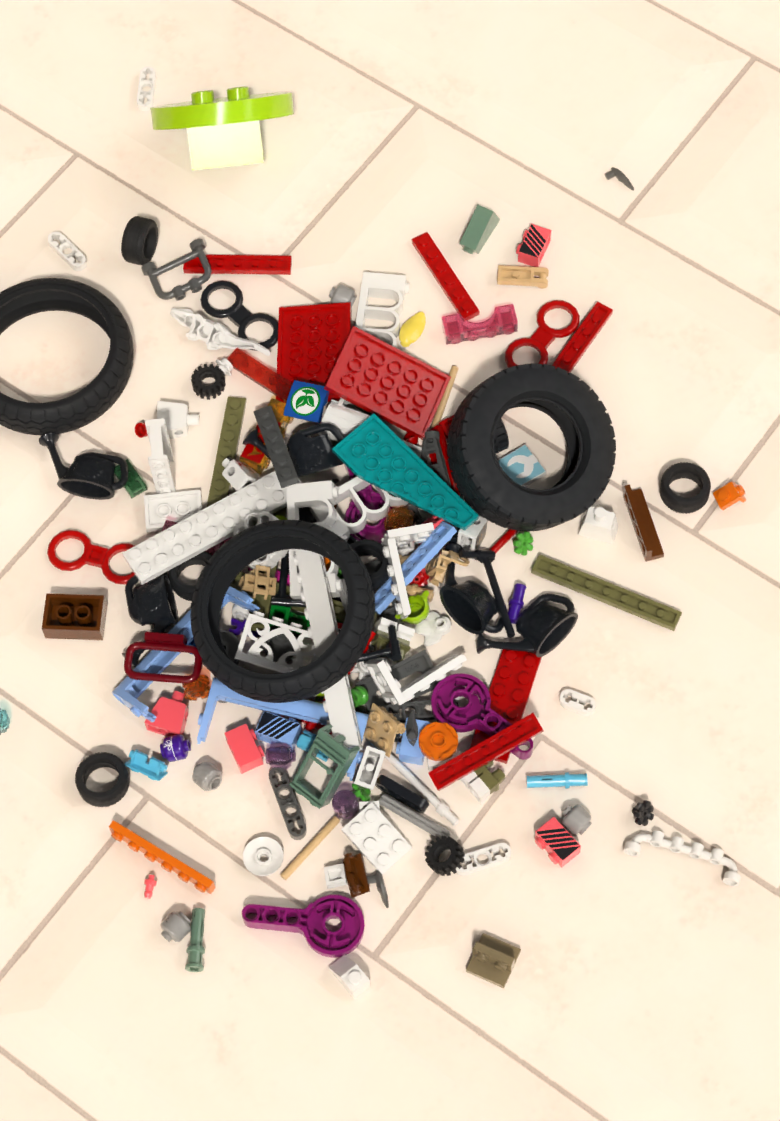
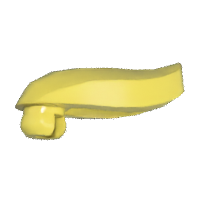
M423 312L415 314L402 325L399 340L403 347H409L410 344L420 338L426 323V317Z

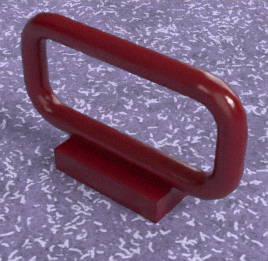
M145 632L144 640L146 642H134L126 650L124 671L131 679L187 684L196 681L201 673L202 658L196 646L187 645L188 639L182 634ZM137 649L192 653L195 656L194 670L189 676L134 672L132 670L133 653Z

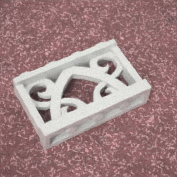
M165 419L145 420L151 446V456L148 457V462L156 493L176 492L170 469V462L174 461Z
M253 611V614H248L235 659L281 673H287L303 667V656L313 655L312 650L309 652L301 651V648L308 646L303 644V639L306 637L310 638L308 631L302 629L303 625L291 622V625L283 624L284 619L272 616V620L264 618V613ZM256 622L264 625V630L259 631L257 629V633L261 636L259 639L253 636L251 632V626ZM268 623L279 626L281 628H277L270 631V626ZM290 630H293V631H296V632H299V633H302V634L299 635L298 638H297V640H296L295 636L292 634V632H291ZM284 634L289 639L295 652L283 654L276 663L273 662L272 649L265 642L274 636ZM248 635L255 643L247 653H244L242 651ZM261 645L268 650V655L265 657L260 655V652L263 650L259 648ZM295 655L296 659L291 658L293 660L292 664L289 665L285 662L287 656ZM313 655L311 662L315 661L317 656L314 657Z

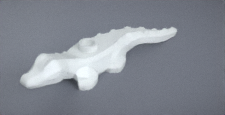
M172 308L170 311V315L181 325L190 328V331L186 333V337L192 341L200 339L206 342L209 350H218L220 348L254 349L267 356L271 355L267 348L257 342L239 338L231 334L220 323L206 319L198 313L194 314L190 309Z

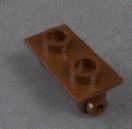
M352 853L345 854L343 864L346 870L351 898L370 892L362 854L359 853L352 856Z

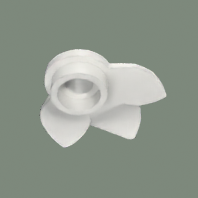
M430 611L427 618L416 624L414 629L415 633L425 636L424 645L427 647L440 642L442 636L450 632L452 624L449 618Z

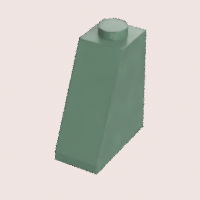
M477 205L459 243L463 247V251L469 254H473V252L480 253L500 221V218L494 211Z

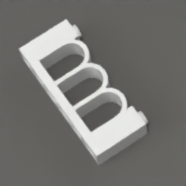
M363 272L355 327L389 343L397 348L396 338L400 333L399 316L403 312V300H405V295L409 294L410 283H407L406 275ZM369 297L395 300L397 304L391 308L368 306ZM366 319L386 320L395 324L390 329L364 328Z
M355 477L338 487L339 497L336 498V504L350 497L362 514V517L358 522L347 523L336 511V522L331 529L347 542L350 534L358 533L364 529L367 519L371 521L381 520L388 514L390 506L400 508L406 506L408 502L391 496L388 492L374 486L385 504L377 510L368 509L357 495V492L371 484ZM327 506L310 507V512L317 522H321L328 516L329 508Z
M332 480L293 484L286 487L288 520H299V508L327 506L329 513L326 519L313 524L333 532L331 527L336 522L337 514L332 505L336 504V498L339 497V489ZM289 549L290 597L302 600L300 591L303 590V587L297 579L299 568L295 565L293 555L296 554L295 549ZM331 561L327 577L331 596L334 598L340 597L343 584L342 580L337 576L339 567Z

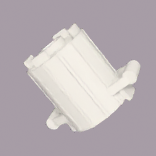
M340 398L339 402L331 400L321 424L330 423L335 425L344 437L348 436L370 417L368 414L346 407L349 402ZM330 431L317 433V436L327 433L330 441L338 442Z

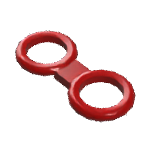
M553 300L544 304L537 313L539 328L532 337L515 340L508 346L505 352V362L508 368L517 366L512 359V355L515 350L523 346L535 348L541 356L538 364H547L548 352L546 349L555 338H563L576 331L580 323V315L577 309L571 303L563 300ZM561 308L571 314L572 322L567 328L555 330L545 323V314L552 309Z
M66 530L54 536L48 545L47 554L49 561L54 567L62 571L77 570L87 564L102 568L104 576L109 581L124 585L135 575L132 572L126 576H118L109 569L112 557L117 553L125 552L134 547L135 545L121 543L108 549L92 545L90 539L80 531ZM69 538L81 541L85 547L81 558L71 563L59 560L55 554L59 543Z

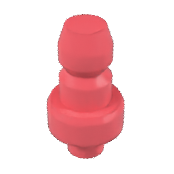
M149 875L148 879L144 881V885H146L145 898L151 899L153 888L157 883L154 880V875Z

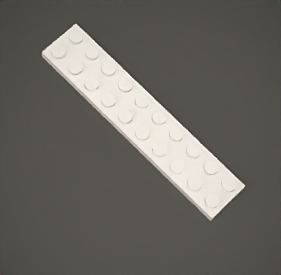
M273 471L122 553L123 557L141 585L232 537L236 526L241 524L248 514L253 512L256 514L262 512L274 514L287 507V488L281 489L277 475Z

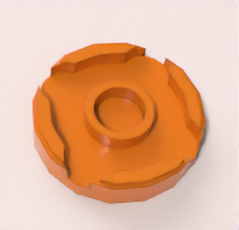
M432 722L421 730L419 748L428 759L444 761L452 757L456 752L458 734L448 723Z

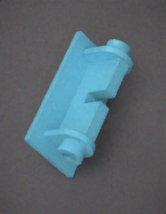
M137 749L135 751L131 750L129 753L131 759L125 763V766L132 771L140 772L148 776V778L160 781L168 774L166 772L168 766L165 765V762L151 757L150 761L147 762L149 755Z

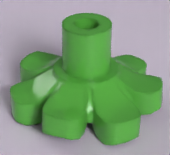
M524 531L523 533L519 532L516 534V538L513 539V546H516L515 553H521V555L525 556L527 555V550H533V545L530 543L534 540L530 536V532Z
M353 783L352 788L354 791L349 794L350 798L355 800L359 797L362 802L370 801V789Z

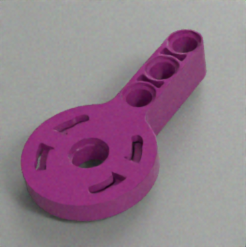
M344 464L345 469H346V472H347V475H348V478H349V481H350L351 479L357 477V476ZM371 485L357 492V495L368 509L377 510L385 504L380 494L372 490ZM351 501L344 521L347 523L358 522L362 517L354 502ZM390 506L388 514L377 525L370 526L366 523L363 530L350 535L357 540L371 539L381 544V539L384 538V534H387V530H392L393 527L394 529L401 528V515L398 508Z
M460 673L447 676L433 690L431 708L438 723H448L456 732H469L478 729L491 737L512 725L491 709V697L486 685L472 675ZM462 696L467 698L469 702L465 707H457L453 702L454 699ZM495 722L497 723V725L495 727H490L488 723ZM532 739L521 744L528 746V750H521L517 746L510 750V752L522 760L530 758L533 753Z
M341 895L321 897L313 903L311 902L305 909L248 904L242 910V918L247 927L300 933L305 937L312 950L330 958L342 957L344 954L347 955L354 951L361 943L365 932L362 911L355 902ZM250 913L257 914L256 918L252 920L247 919V915ZM270 915L277 916V919L273 922L267 920ZM291 917L298 918L294 924H290L287 921ZM338 919L342 925L339 930L332 932L326 928L327 921Z

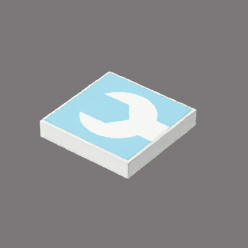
M526 444L498 460L503 471L513 481L524 487L545 476L547 473Z

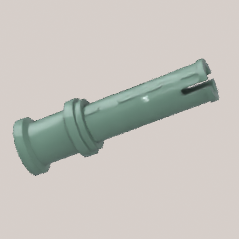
M202 908L192 909L190 945L186 949L188 964L185 965V970L189 972H202L204 970L202 958L203 954H205L203 947L205 909Z

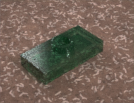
M127 459L125 461L129 476L124 489L132 499L146 491L147 486ZM119 464L114 469V474L118 480L121 479Z

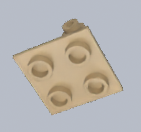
M372 703L364 737L379 750L386 752L385 755L389 758L396 734H403L406 731L405 724L397 721V718L392 713H389L385 707Z

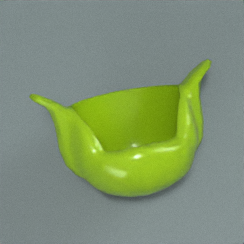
M425 590L422 595L416 594L408 597L411 613L405 619H401L400 614H396L395 618L410 624H418L426 619L430 609L428 601L429 591Z

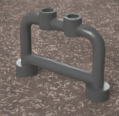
M196 239L190 243L189 246L192 252L159 268H156L154 262H148L141 267L143 274L149 277L154 291L159 298L169 300L175 297L179 301L186 297L185 292L189 290L192 293L202 290L201 285L211 277V267L203 251L205 244L202 239ZM199 257L204 269L203 276L193 278L183 286H176L170 292L165 293L162 291L157 276Z

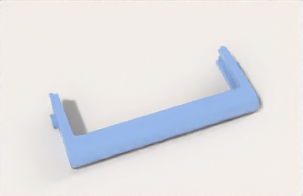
M231 586L228 588L221 606L222 609L228 602H232L252 613L260 608L252 603L254 600L245 591L242 590L240 592ZM191 609L168 632V634L185 635L188 639L187 645L193 640ZM151 650L133 671L161 674L181 652ZM126 676L112 691L115 698L130 708L135 716L140 717L141 715L152 723L157 718L148 711V706L137 700L153 681L135 680Z
M214 677L204 714L200 713L198 725H200L197 744H200L201 741H206L218 700L325 726L329 716L328 712L326 713L323 703L306 699L287 703L262 702L238 694ZM356 712L361 741H363L369 715ZM358 751L347 771V777H350V781H353L357 763L361 764L363 752Z

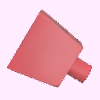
M174 691L171 699L160 697L151 711L157 718L153 723L146 719L144 722L146 729L167 737L177 734L184 735L188 717L187 705L182 703L185 695L179 691Z

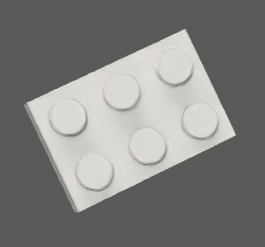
M191 490L144 495L146 531H164L201 511V491Z
M372 802L341 829L355 847L382 875L412 849L411 845Z

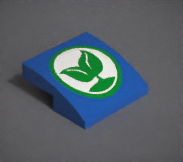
M294 380L283 415L320 423L323 408L327 405L329 391L324 389L325 386Z

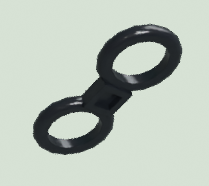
M222 280L213 282L204 289L200 299L204 311L215 318L228 317L238 327L239 338L249 340L245 335L246 328L253 322L263 321L271 325L273 335L269 340L258 344L269 349L278 342L277 320L269 314H252L242 305L243 294L237 285ZM218 289H228L236 296L235 303L226 310L214 309L208 303V298L212 292Z

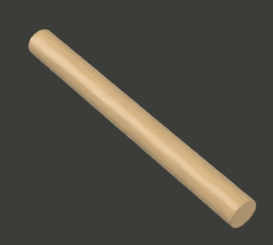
M457 366L451 367L449 373L451 379L435 413L430 429L439 425L459 369Z
M334 816L280 876L287 880L337 826L340 820Z

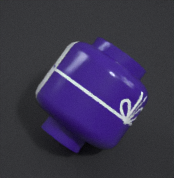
M181 734L165 737L163 743L160 744L161 755L169 762L184 760L188 756V751H191L190 741Z

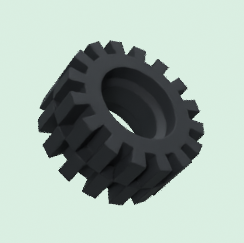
M204 364V368L200 365L198 371L196 369L193 371L194 374L191 376V382L197 396L200 395L202 399L206 396L207 400H210V396H213V399H215L216 394L220 396L221 391L224 392V387L226 386L224 374L217 365L214 368L213 364H210L209 367H207V364ZM205 378L215 379V383L210 386H205L201 383Z
M442 836V839L437 837V842L432 840L430 842L432 846H427L426 849L429 852H425L427 857L425 861L435 873L441 876L445 874L450 876L451 871L455 874L457 872L456 868L460 869L462 867L459 863H464L462 858L465 857L463 848L452 837ZM445 850H450V857L444 862H439L440 854Z

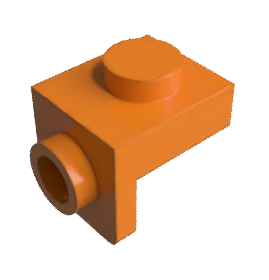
M732 481L713 492L722 510L738 501H746L744 497L746 493L743 487Z

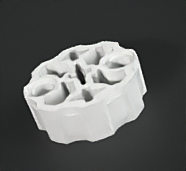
M268 512L250 513L245 516L241 524L236 526L233 536L252 526L279 519ZM288 550L264 555L250 563L248 567L255 569L256 565L272 569L281 558L286 556Z

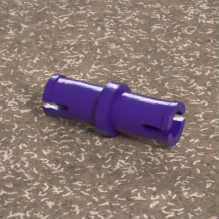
M517 583L514 585L512 599L508 603V615L512 624H516L520 610L524 606L523 598L527 587L523 584Z

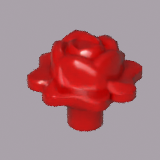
M423 568L409 584H418V587L426 586L428 584L427 580L430 577L426 573V569Z

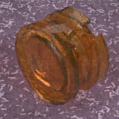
M394 507L389 511L384 520L386 531L409 527L413 524V516L404 507Z
M200 675L192 683H182V687L185 688V699L197 701L199 697L201 699L207 698L210 692L208 676Z

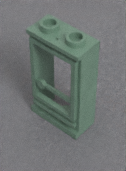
M330 724L319 729L313 744L295 777L289 784L295 789L296 793L304 796L313 806L319 809L331 802L360 749L359 746L351 749L345 747L342 744L346 739L343 735L331 736L329 732L333 726ZM319 750L338 764L335 772L316 758ZM313 761L324 768L327 774L332 775L323 793L304 779Z

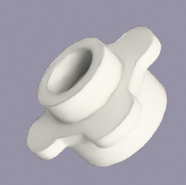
M225 358L221 361L217 359L216 362L219 370L221 369L224 375L227 374L230 377L233 365Z

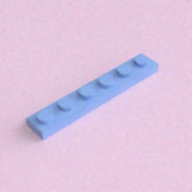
M442 521L431 533L430 537L425 542H422L401 565L405 586L412 582L414 577L425 568L426 564L451 540L452 536L457 532L454 526ZM392 577L374 594L375 612L379 615L396 598V595L393 596L391 591Z

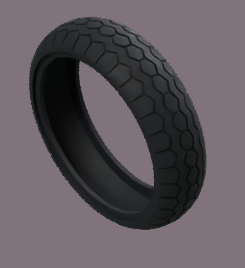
M41 278L16 284L0 292V335L9 326L29 315L45 311H68L94 321L110 338V350L102 370L89 385L72 396L53 402L30 403L10 398L0 392V425L29 435H43L48 432L57 434L70 432L86 426L102 416L118 400L125 389L131 374L134 357L130 329L116 305L104 294L84 283L63 278Z
M275 520L252 526L225 542L203 568L196 583L191 603L190 616L193 639L199 655L211 673L225 686L240 695L270 703L294 702L315 696L339 682L355 666L367 646L375 618V596L369 573L356 551L340 536L322 526L299 520ZM288 549L312 551L334 562L341 569L345 579L348 594L347 612L338 636L320 657L300 669L282 674L252 672L231 661L220 636V610L228 588L245 567L264 555Z

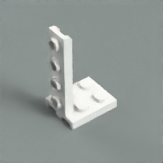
M433 522L387 530V534H384V538L381 539L384 546L383 555L388 559L389 563L387 565V573L389 577H392L393 582L391 584V591L393 596L396 595L397 603H395L397 615L400 614L401 619L407 618L411 613L397 547L405 546L408 544L407 542L415 541V543L425 542L434 531Z
M454 654L402 688L398 680L393 678L390 673L392 670L386 661L372 659L365 662L364 665L386 704L391 703L395 705L398 703V705H401L414 698V694L419 690L422 692L428 689L433 681L444 679L447 676L446 673L450 670L455 671L463 666L462 663L467 659L464 655Z

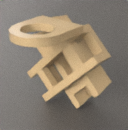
M441 550L428 563L426 573L430 576L429 582L438 587L439 583H443L449 563L454 562L462 566H468L469 560L467 558H460L458 553L451 550Z
M256 565L255 569L247 574L245 573L240 578L239 587L241 591L253 592L252 598H255L256 594L264 595V600H267L268 595L275 596L277 578L270 577V567Z

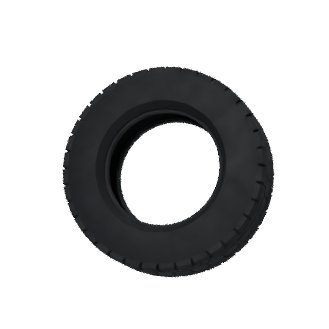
M531 363L517 365L489 377L475 387L461 402L454 414L448 432V463L450 470H452L451 475L454 483H457V489L461 495H464L463 498L470 507L473 506L472 509L479 515H483L488 521L511 530L539 531L555 527L576 518L589 509L602 495L610 481L609 479L614 469L613 465H615L616 439H613L615 433L613 426L610 425L612 421L609 413L605 412L607 409L603 402L598 400V395L593 389L590 390L591 387L583 380L579 381V377L571 372L568 373L564 369L555 368V366ZM529 407L542 411L550 416L563 432L568 449L567 464L562 477L551 489L535 490L521 486L513 481L500 466L495 453L494 437L497 425L508 409Z

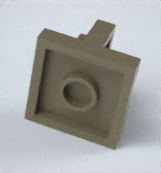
M483 933L479 942H476L473 947V956L466 972L501 988H505L521 953V949Z

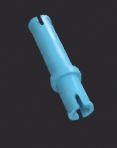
M565 772L562 775L527 776V788L565 787L566 789L570 788V786H588L587 773L569 774V772Z

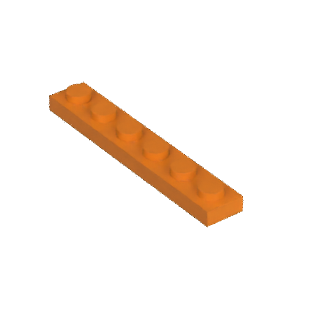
M113 820L109 825L112 833L111 836L119 842L123 840L128 843L127 846L133 851L138 852L139 850L143 852L144 856L151 862L156 860L161 863V867L168 872L174 871L182 881L186 883L190 881L195 884L194 887L200 892L205 893L206 891L212 894L215 884L211 879Z

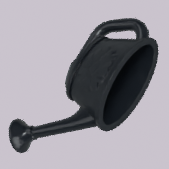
M323 423L298 430L289 438L286 447L298 477L344 464L332 452L333 445L327 433L314 437L309 436L323 431H330L338 442H341L345 437L335 425ZM257 429L252 430L244 439L243 445L251 444L257 447L270 459L266 445L257 436Z
M48 432L39 438L40 445L46 446L49 449L59 479L57 482L58 487L70 494L95 500L111 499L114 497L115 491L124 487L128 482L127 463L119 456L86 452L76 456L68 468L62 464L56 450L55 443L59 439L57 433ZM115 463L119 464L121 479L114 483Z
M449 543L443 548L445 551L451 550L458 554L460 550H464L462 546L456 543ZM449 563L445 584L439 591L445 610L459 626L470 633L478 635L484 631L489 633L500 632L504 628V624L495 598L488 592L487 588L477 582L468 580L465 583L458 584L454 577L455 563ZM498 612L499 620L495 626L488 624Z
M167 572L134 588L133 586L139 582L138 578L134 575L125 585V595L129 616L135 623L141 626L154 624L152 630L154 633H163L171 623H178L175 596ZM137 649L133 653L132 666L134 668L138 665V659L145 651L144 649Z
M550 593L542 594L520 613L516 621V631L521 634L524 640L520 642L491 641L486 639L483 634H479L476 651L480 654L485 649L495 648L534 652L537 657H543L554 650L575 626L578 614L574 612V604L570 599ZM546 601L563 604L567 607V611L549 605Z

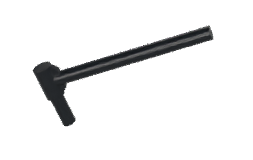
M288 549L286 556L281 558L278 594L272 596L271 605L307 608L306 602H303L301 599H291L289 595H286L289 566Z
M460 550V558H471L484 564L508 638L514 637L515 632L491 564L495 560V552L488 550Z
M388 626L390 641L385 649L363 653L357 663L388 656L392 661L401 660L400 643L397 640L395 626Z

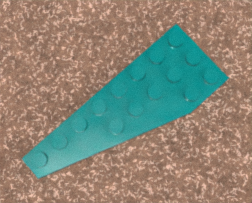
M372 414L332 448V452L358 478L464 531L479 519V515L375 414Z

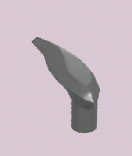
M612 167L611 171L604 174L607 180L616 176L620 182L634 191V187L629 179L619 169Z
M411 710L406 725V736L412 746L415 745L418 737L415 710Z
M377 871L375 875L367 876L368 884L376 883L377 890L385 907L389 908L382 874Z

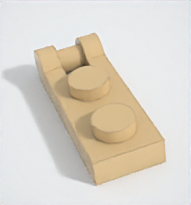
M498 265L497 284L537 286L544 289L548 287V280L546 278L549 275V270L544 267Z

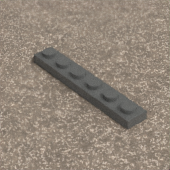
M268 406L253 411L281 489L299 483L272 407Z

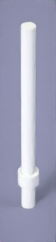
M392 753L389 758L385 755V758L436 808V812L441 817L444 816L453 826L459 823L460 820L450 811V808L444 802L441 803Z

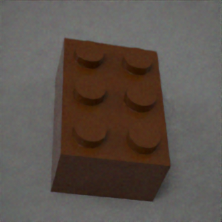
M46 593L42 631L45 638L103 640L107 603L104 595Z

